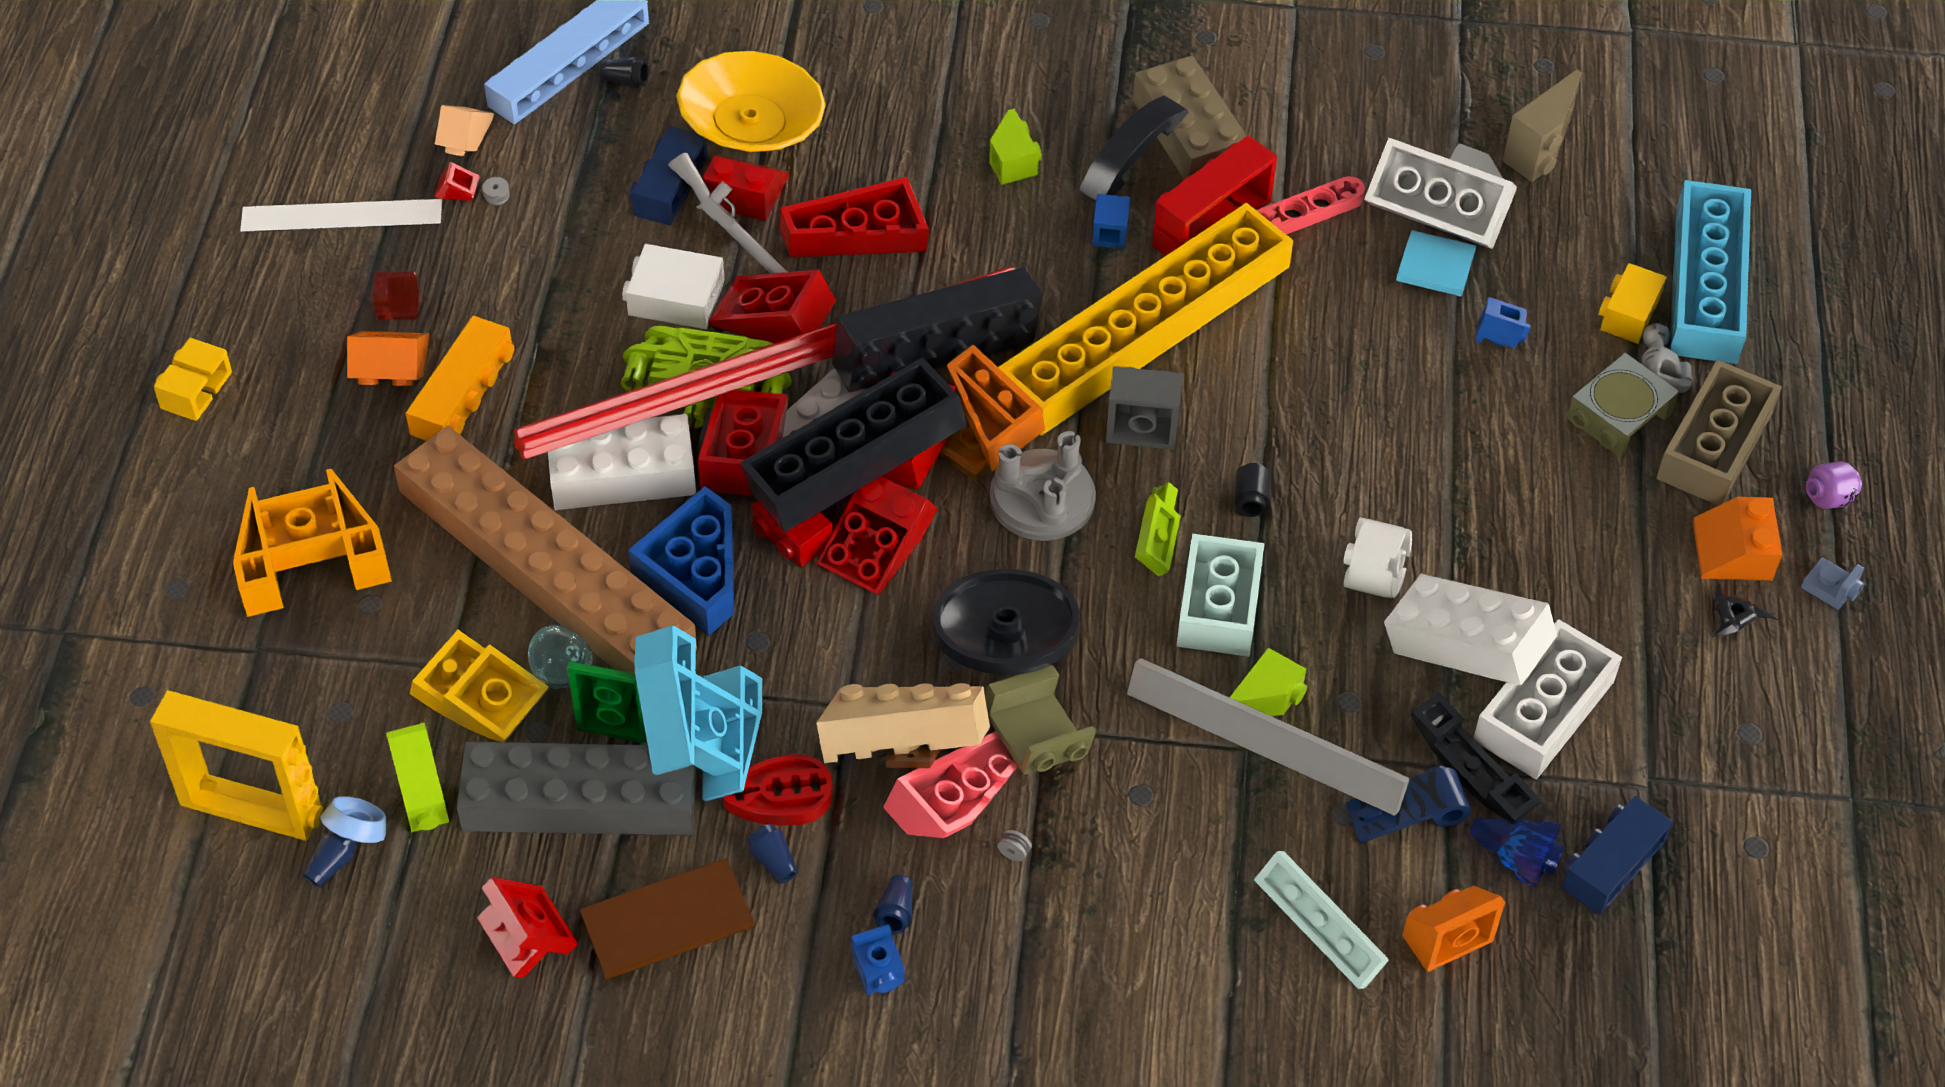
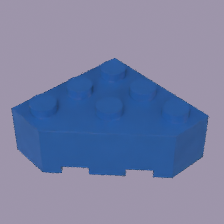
M705 486L628 550L631 573L709 636L734 614V555L731 505Z

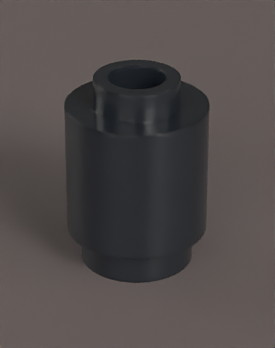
M1248 463L1236 471L1234 503L1237 506L1238 512L1247 517L1262 515L1270 503L1271 472L1259 463Z

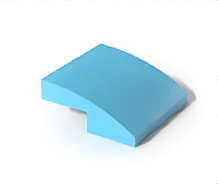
M1412 230L1396 281L1462 297L1476 245Z

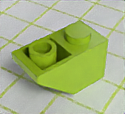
M1015 109L1007 111L990 139L989 163L1001 185L1038 175V161L1042 159L1039 144L1032 141L1026 121L1020 120Z

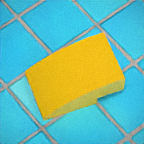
M457 630L413 679L410 694L455 723L487 738L505 742L549 690V686L490 644L484 648L463 632Z

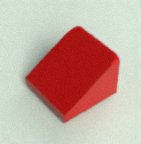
M450 162L440 176L435 197L472 201L480 176Z

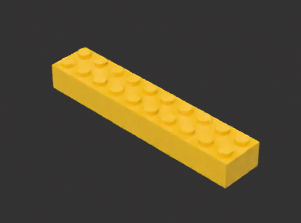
M1245 203L998 368L1041 407L1045 431L1040 434L1042 436L1110 390L1113 366L1141 369L1288 269L1293 240L1248 203Z

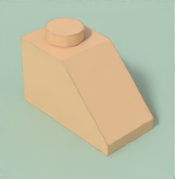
M441 105L435 144L445 146V153L464 156L465 151H477L493 120L494 113L462 106Z

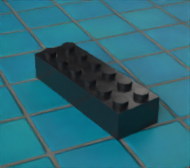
M1021 267L840 315L837 319L832 365L850 393L861 389H868L891 376L892 372H898L922 357L935 370L947 366L948 363L972 345L977 347L984 355H992L1009 348L1024 346L1034 342L1043 294L1027 269Z
M922 357L745 459L740 464L751 493L780 528L787 532L966 427L967 423L959 395Z

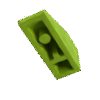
M425 722L386 732L411 832L431 830L440 824L448 823V814Z

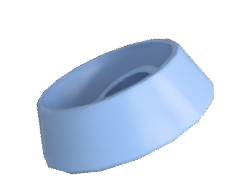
M345 796L334 798L320 816L326 828L352 841L377 843L384 840L386 836V816L384 812L372 803L359 798Z

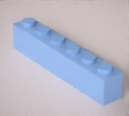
M597 0L587 8H584L578 15L564 25H561L555 32L538 42L532 49L515 59L510 65L484 83L487 106L515 125L649 24L647 0Z

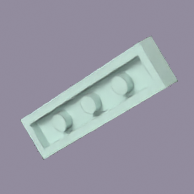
M1277 851L1254 879L1358 989L1366 988L1388 962L1389 959L1284 851Z

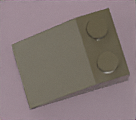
M1578 69L1512 116L1503 162L1530 182H1533L1542 174L1547 175L1556 164V157L1572 116L1582 72Z

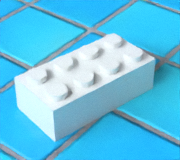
M1388 138L1364 200L1370 205L1493 249L1517 187L1511 181Z
M687 414L652 417L548 452L550 483L555 510L696 494Z
M1424 574L1419 575L1384 621L1394 654L1520 686L1557 637L1549 603Z
M1559 619L1554 624L1557 637L1524 683L1520 686L1506 682L1479 715L1473 737L1479 745L1536 780L1614 683L1622 659L1620 655Z

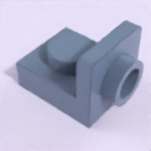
M1822 557L1806 576L1801 588L1839 610L1847 599L1854 601L1864 586V582L1860 581V578L1865 568L1858 564L1851 573H1848Z

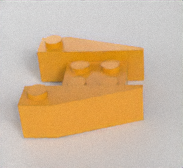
M332 469L326 470L329 484L258 501L255 487L249 488L233 560L238 588L247 617L284 608L276 572L347 555L356 590L392 582L378 526Z

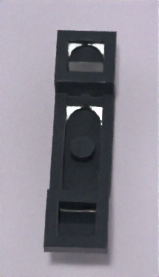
M1165 95L1156 98L1139 109L1113 134L1101 149L1079 189L1081 194L1095 203L1097 194L1116 195L1125 185L1122 179L1123 174L1160 133L1169 136L1189 113L1188 110Z
M1440 692L1411 712V717L1439 760L1446 768L1454 769L1457 772L1460 783L1494 813L1514 823L1541 803V798L1517 773L1509 777L1462 727L1464 721L1462 715Z

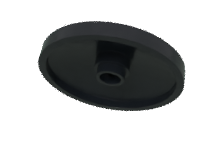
M995 569L966 576L945 589L937 599L933 609V633L940 649L955 662L967 668L990 674L1015 675L1046 668L1070 652L1078 639L1080 631V611L1072 594L1053 579L1025 570Z

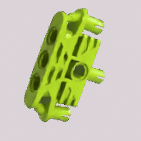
M653 326L645 332V342L630 346L623 353V360L627 366L621 380V386L625 390L631 391L633 381H635L634 389L643 387L646 371H651L648 377V385L772 345L773 343L749 339L743 336L681 327ZM789 372L736 390L756 392L757 387H762L761 392L781 394L782 390L788 388L792 381ZM717 396L685 407L683 414H687L690 428L694 417H696L694 428H699L703 425L707 407L714 408Z

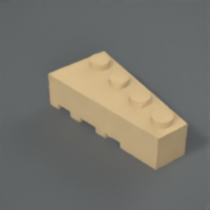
M965 683L954 684L950 687H934L932 684H919L914 687H898L895 684H884L879 687H862L859 684L846 685L839 689L816 722L824 763L838 762V755L855 753L856 759L872 758L873 751L893 748L895 755L906 754L924 744H928L930 751L980 745L990 728L983 686L970 687Z

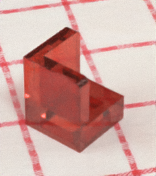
M375 272L373 302L377 320L418 319L421 293L417 273Z

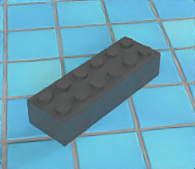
M465 742L457 810L462 831L692 836L697 767L691 765L655 775L652 771L648 745Z

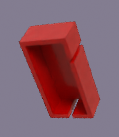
M1247 135L1238 143L1231 144L1216 159L1209 160L1195 174L1185 177L1173 190L1163 193L1155 204L1152 247L1164 256L1168 255L1236 210L1237 207L1229 201L1238 207L1248 203L1255 210L1269 204L1272 198L1277 155Z

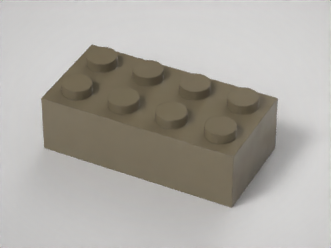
M1193 55L1135 73L1133 101L1138 109L1165 95L1185 107L1189 112L1169 136L1163 133L1157 136L1183 178L1192 176L1202 169L1209 160L1216 159L1231 144L1238 143L1247 136Z
M1716 360L1664 452L1656 479L1715 505L1723 504L1773 414L1782 386Z

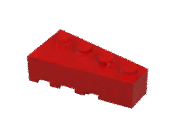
M907 177L780 208V233L790 257L927 252L929 228Z

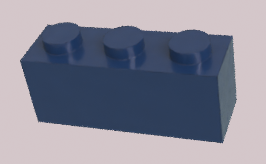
M673 126L668 128L664 137L658 139L655 153L651 160H646L639 181L634 182L631 186L629 199L633 202L634 216L671 226L692 187L672 170L668 164L680 154L687 153L700 174L708 159L706 138L698 135L696 132Z
M1634 796L1626 806L1619 804L1607 820L1608 826L1604 830L1597 828L1586 842L1585 847L1587 849L1581 855L1577 852L1574 853L1563 868L1566 877L1562 889L1598 915L1605 911L1666 842L1673 821L1637 796Z

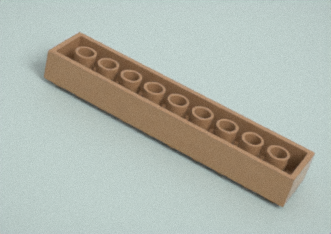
M448 425L394 465L401 494L614 670L635 673L636 636L673 625L696 639L695 624Z

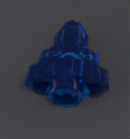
M1475 818L1470 829V834L1483 847L1498 853L1501 863L1516 872L1518 880L1532 887L1537 885L1544 871L1555 874L1565 849L1564 845L1556 842L1561 824L1546 819H1540L1536 823L1524 819L1508 823L1497 818Z

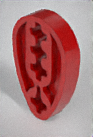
M790 754L774 757L750 766L744 790L742 791L744 800L736 801L735 793L723 796L722 798L723 806L727 812L747 821L777 826L804 825L819 819L830 807L833 797L832 778L827 767L818 759L804 754ZM811 783H818L820 791L813 792ZM799 785L801 793L794 794L792 786ZM780 787L782 795L774 796L773 788Z

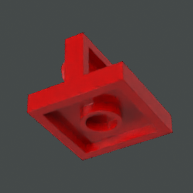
M491 877L482 887L491 903L477 918L513 977L524 978L548 952L568 955L578 945L542 886Z

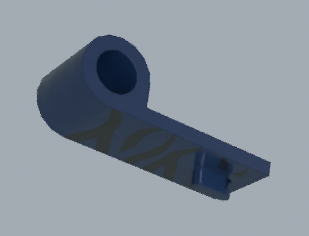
M1441 765L1432 767L1426 773L1409 779L1400 810L1395 816L1357 798L1345 802L1360 844L1433 818L1438 826L1446 827L1464 821L1471 814V808L1457 772L1452 768H1446Z

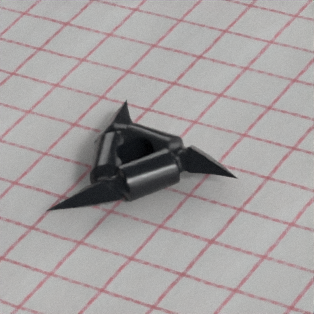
M1718 580L1715 602L1718 603L1717 609L1723 625L1712 637L1737 632L1754 621L1756 617L1778 620L1755 603L1752 605L1749 600L1732 594L1728 596ZM1731 610L1739 611L1742 614L1734 615Z

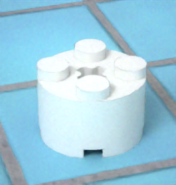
M1360 517L1355 530L1356 542L1355 544L1348 543L1344 555V564L1350 565L1345 574L1344 587L1385 598H1395L1406 574L1407 568H1403L1405 556L1410 557L1412 531L1400 526Z

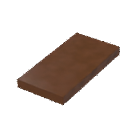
M727 858L579 909L581 919L605 980L754 928V920Z

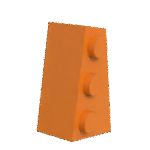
M974 345L970 346L947 364L951 385L956 386L964 414L992 471L999 465L998 452L1000 447L1006 444H1013L1022 449L1045 431L1041 407Z

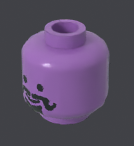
M1843 461L1815 466L1810 471L1806 482L1808 496L1817 507L1822 509L1851 505L1857 499L1862 487L1859 473L1849 463Z

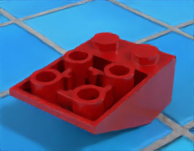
M880 476L854 492L816 564L879 595L922 540L938 508L927 498Z

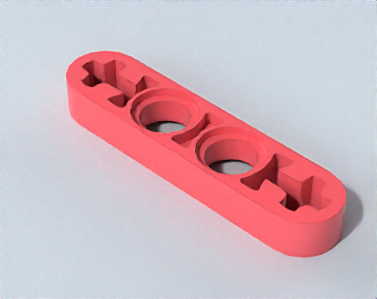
M1342 177L1256 211L1287 235L1359 207L1363 202L1365 185L1358 178ZM1320 199L1327 201L1330 205L1319 207L1313 202ZM1295 210L1302 216L1291 218L1285 212Z

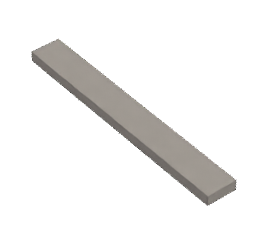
M1142 658L1135 662L1127 695L1394 816L1399 812L1410 778Z

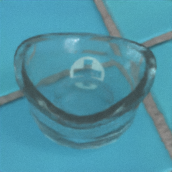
M550 625L540 629L532 637L528 648V661L534 676L552 689H563L570 686L567 671L569 661L592 665L593 661L591 649L586 641L574 631L562 626Z

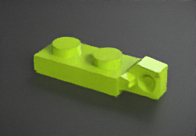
M1170 482L1158 488H1153L1152 494L1146 502L1135 558L1157 576L1166 574L1170 570L1181 517L1174 510L1178 489Z

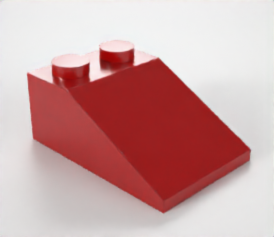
M820 270L737 276L709 319V322L714 327L775 344L819 329L836 300Z
M733 390L717 396L698 458L701 489L706 486L711 491L717 493L754 496L749 489L740 462L783 438L788 395Z

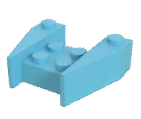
M673 625L636 636L634 655L635 676L653 774L659 775L694 765L703 770L702 800L709 801L742 792L762 715V678L741 665L704 676V678L695 674L696 639Z

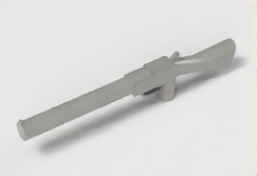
M687 153L680 154L668 164L694 190L701 202L696 207L697 209H703L713 220L717 221L770 274L787 272L733 218L735 207L726 198L732 190L729 185L721 181L716 189L710 193ZM723 200L730 204L732 208L731 215L720 205Z

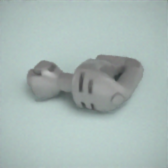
M1653 323L1643 331V341L1649 349L1643 354L1641 364L1680 391L1679 393H1684L1692 385L1691 365L1688 362H1680L1675 352L1665 348L1670 338L1668 327L1660 323Z

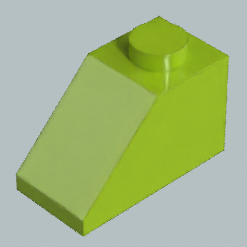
M1268 648L1230 698L1269 716L1284 715L1291 704L1298 705L1306 693L1307 685L1304 684L1306 668Z

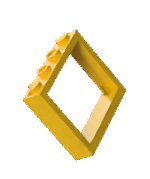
M167 690L150 723L180 806L307 841L313 828H318L321 824L319 816L323 806H321L318 787L314 782L312 766L309 765L305 751L306 747L303 744L299 727ZM198 741L272 761L283 795L210 775Z

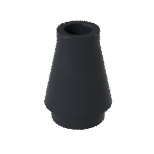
M638 56L611 61L602 60L599 66V76L602 80H610L637 89L639 86L646 85L649 77V66L646 60H641Z

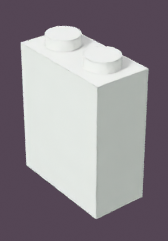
M645 244L640 257L636 256L634 258L631 281H626L623 287L622 299L627 301L628 315L707 330L709 319L712 316L725 280L723 258Z

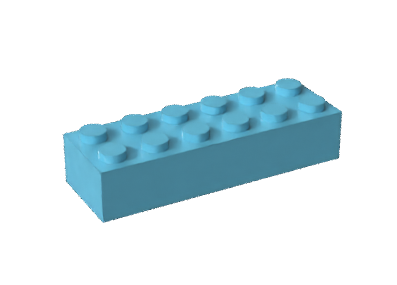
M1684 180L1676 210L1669 349L1678 356L1711 361L1720 360L1732 364H1737L1746 340L1751 189Z

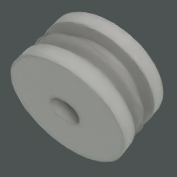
M501 177L489 178L482 185L483 197L488 204L501 205L510 197L508 182Z
M1007 830L997 847L1005 857L1013 861L1022 862L1025 860L1032 844L1022 833L1015 830Z

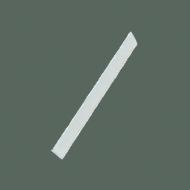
M442 199L243 207L240 231L441 223Z

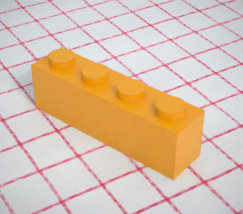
M476 316L471 317L407 410L406 418L411 436L427 441L447 425L459 435L462 433L466 419L471 412H475L478 409L481 397L488 387L494 385L503 364L508 363L513 356L514 344L511 341L510 328Z

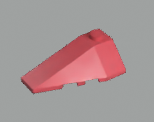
M995 731L984 736L980 745L962 747L935 760L931 768H918L898 778L883 808L907 835L946 838L974 822L1015 772L1018 765Z

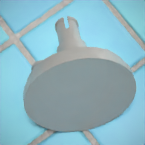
M1066 431L1058 436V451L1052 449H1032L1021 452L1020 448L1013 444H1006L1000 447L998 452L999 465L995 470L990 486V505L995 517L1006 529L1027 539L1048 541L1067 537L1077 532L1088 522L1094 511L1096 490L1091 476L1082 465V459L1079 454L1081 440L1079 435L1075 437V432Z

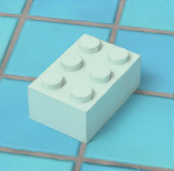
M1192 533L1177 647L1249 657L1264 543Z

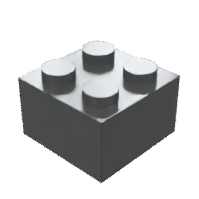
M1113 366L1106 443L1175 450L1183 373Z

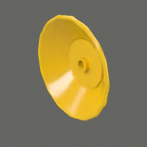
M756 51L725 52L700 61L683 76L676 95L681 116L698 135L722 147L747 152L780 150L803 141L820 125L826 106L820 85L804 68L780 56Z

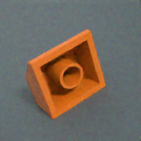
M361 331L347 336V378H358V384L377 385L379 384V379H392V385L412 386L413 380H418L424 375L430 333Z
M1736 497L1694 517L1693 527L1701 579L1773 581L1782 558L1773 498Z
M1474 885L1462 891L1459 889L1452 890L1443 896L1439 902L1428 907L1427 905H1420L1414 908L1407 915L1402 936L1426 972H1429L1493 942L1505 901L1500 895Z

